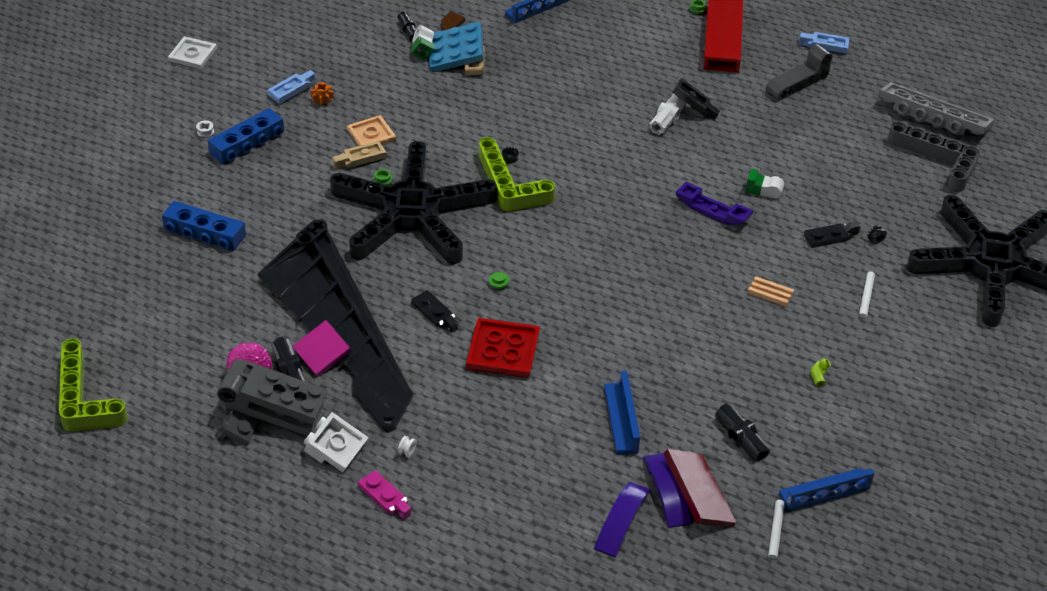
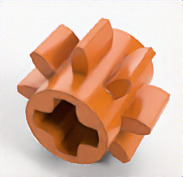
M318 83L315 85V89L310 90L313 103L317 102L322 105L330 103V99H334L332 86H328L326 83Z

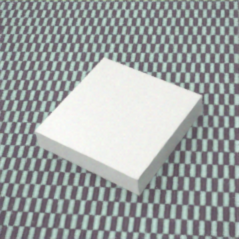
M184 36L168 56V61L202 69L217 49V44Z

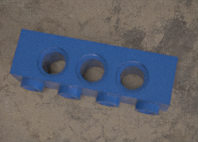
M268 108L208 139L209 153L222 164L233 161L241 154L248 153L251 149L265 144L274 137L280 136L284 132L283 118Z
M173 201L162 214L163 227L168 232L183 234L187 238L199 239L206 244H215L222 249L235 251L246 236L245 222L177 201Z

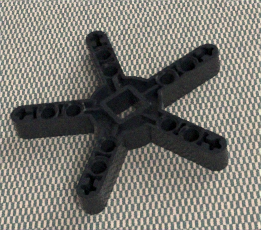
M414 141L410 143L408 149L405 180L388 186L343 173H335L330 177L331 194L334 197L383 210L382 213L349 239L350 256L353 259L361 260L366 258L399 230H419L448 263L457 264L463 259V243L439 217L440 213L494 203L497 194L496 182L485 179L435 188L432 184L424 181L426 144L421 141ZM402 204H422V205H421V206H408V205H402Z
M947 195L943 199L940 214L968 246L913 249L909 254L906 266L907 270L913 274L970 272L976 278L984 281L982 321L987 326H998L1005 309L1006 284L1020 280L1047 291V263L1027 256L1026 251L1047 235V210L1038 211L1006 234L999 231H989L958 196ZM986 255L1005 258V260H1004V259H998V258H992V257H986Z

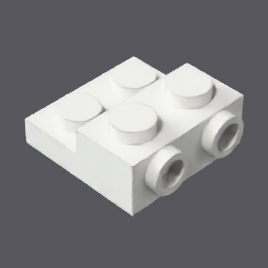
M331 412L327 419L322 417L315 427L318 429L315 434L311 432L304 441L306 444L304 451L320 463L326 460L338 470L344 472L368 437Z

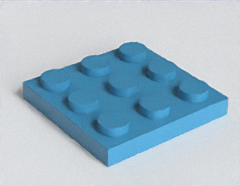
M481 22L469 23L468 25L434 32L432 43L435 44V48L430 54L431 71H441L484 60Z

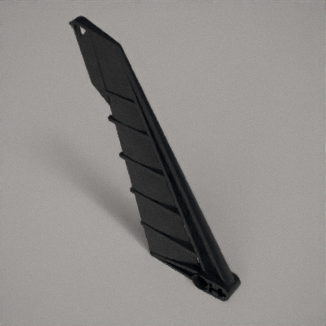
M321 219L313 220L298 232L296 238L270 261L257 276L276 294L278 300L281 299L297 316V321H302L311 331L327 320L352 350L340 360L339 368L342 369L346 366L354 374V395L378 422L383 431L391 432L396 429L413 398V393L328 232L327 223ZM315 253L316 258L312 261L310 255ZM323 266L333 282L332 285L328 284L318 268ZM337 291H339L350 310L348 312L335 294ZM353 317L356 318L357 322L359 323V325L361 326L362 330H363L364 333L366 334V336H367L366 338H365V336L363 335V333L361 332V330L358 328V326L356 325V323L354 322V320L352 319ZM384 419H393L391 423L384 421Z

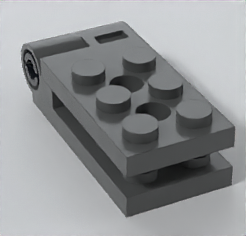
M237 359L230 366L217 391V396L223 403H226L225 407L308 436L317 422L328 390L249 361Z

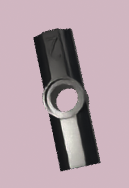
M283 336L276 338L271 343V347L276 359L277 370H280L282 374L305 382L300 359L297 354H294L291 342Z
M727 403L716 411L715 417L728 431V437L737 443L736 446L740 445L754 461H760L770 454L771 449L759 437L757 428L751 420H744L732 405Z

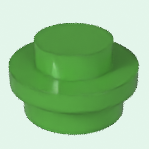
M693 0L689 9L692 13L703 14L706 12L707 6L703 0Z
M385 169L376 171L373 176V182L390 185L393 181L392 175Z
M502 272L493 273L489 277V284L494 289H504L509 285V277Z

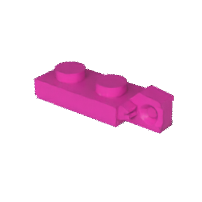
M376 470L358 481V486L387 513L393 514L396 512L403 519L411 516V507L408 505V500Z

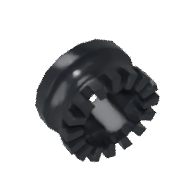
M511 146L509 148L506 147L502 150V157L506 163H515L519 159V151L517 148H511Z
M875 225L867 234V238L872 240L873 244H877L886 238L887 231L882 229L880 225Z

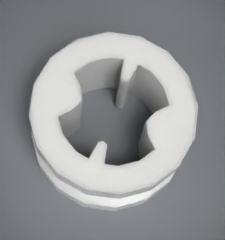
M201 121L196 125L197 134L201 137H209L214 133L213 123L210 121Z
M404 436L398 447V455L402 456L405 454L406 458H410L416 448L417 440H409L408 436Z

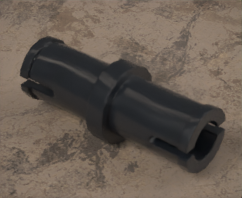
M400 12L397 18L402 25V30L404 33H407L410 41H413L416 25L409 18L407 12Z

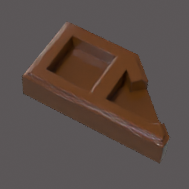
M450 11L441 20L442 29L448 30L453 27H460L465 22V17Z

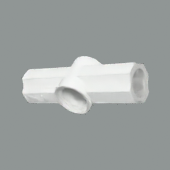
M673 94L666 103H661L657 115L650 122L649 129L658 135L664 134L671 123L675 124L674 121L679 119L680 113L687 103Z

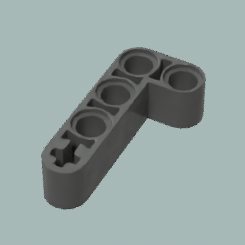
M818 44L812 46L808 52L806 63L771 79L766 85V92L778 101H781L793 95L794 92L801 91L807 88L806 86L819 82L822 78H827L830 71L832 54Z

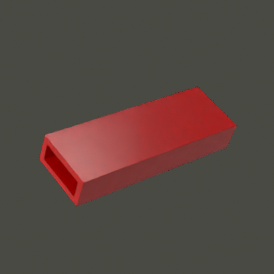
M708 0L703 70L739 73L742 47L743 0Z

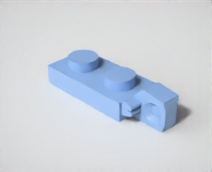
M814 32V34L801 33L799 45L811 48L818 44L827 51L847 54L849 38Z
M309 70L302 75L294 74L268 89V96L281 104L316 82L315 73Z

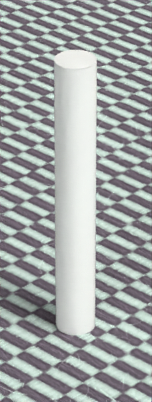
M868 272L859 311V317L867 318L875 278L874 272Z
M783 500L775 502L768 558L777 559L785 505Z

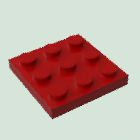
M478 318L466 362V369L530 378L540 334V326Z

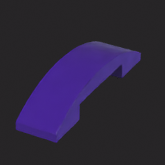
M685 182L675 194L691 209L725 224H744L754 211L737 203L730 207L702 195V188Z
M664 453L643 456L648 473L652 475L662 502V511L668 527L673 528L691 524L687 502L664 457Z
M630 481L627 483L607 516L594 550L616 558L625 541V535L651 489Z

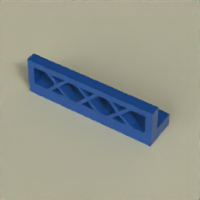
M524 0L514 4L513 8L505 10V15L514 23H518L571 0Z
M621 371L620 383L604 384L616 455L639 453L640 433L627 371Z
M858 468L779 490V496L785 502V507L788 511L796 510L868 490L872 485L874 471L872 468L866 470Z

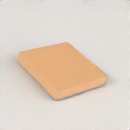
M381 115L346 126L347 131L358 146L379 141L381 145L397 141L395 134Z

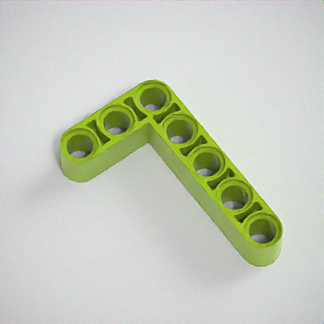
M490 137L480 139L479 158L488 179L496 182V199L502 210L514 211L554 202V182L551 180H540L515 185L496 141Z
M75 338L65 340L61 346L59 414L63 428L67 431H80L124 425L128 417L123 400L106 399L83 402L84 355L81 342Z

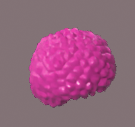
M250 342L240 344L234 347L227 356V372L233 361L237 359H243L272 370L271 357L260 344Z

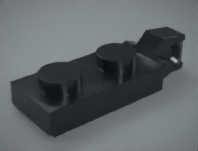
M680 79L677 82L672 93L679 99H682L704 117L715 119L718 116L720 110L710 103L711 99L684 79Z
M858 222L840 223L805 230L804 236L811 248L848 241V239L853 238V235L859 234L861 226Z
M428 290L411 299V304L435 326L440 328L445 326L452 333L458 330L456 316Z

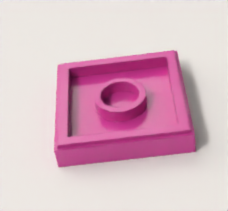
M327 320L292 346L317 377L352 351Z

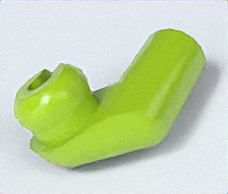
M826 358L817 361L810 370L816 387L825 386L826 384L823 376L831 366L830 361Z

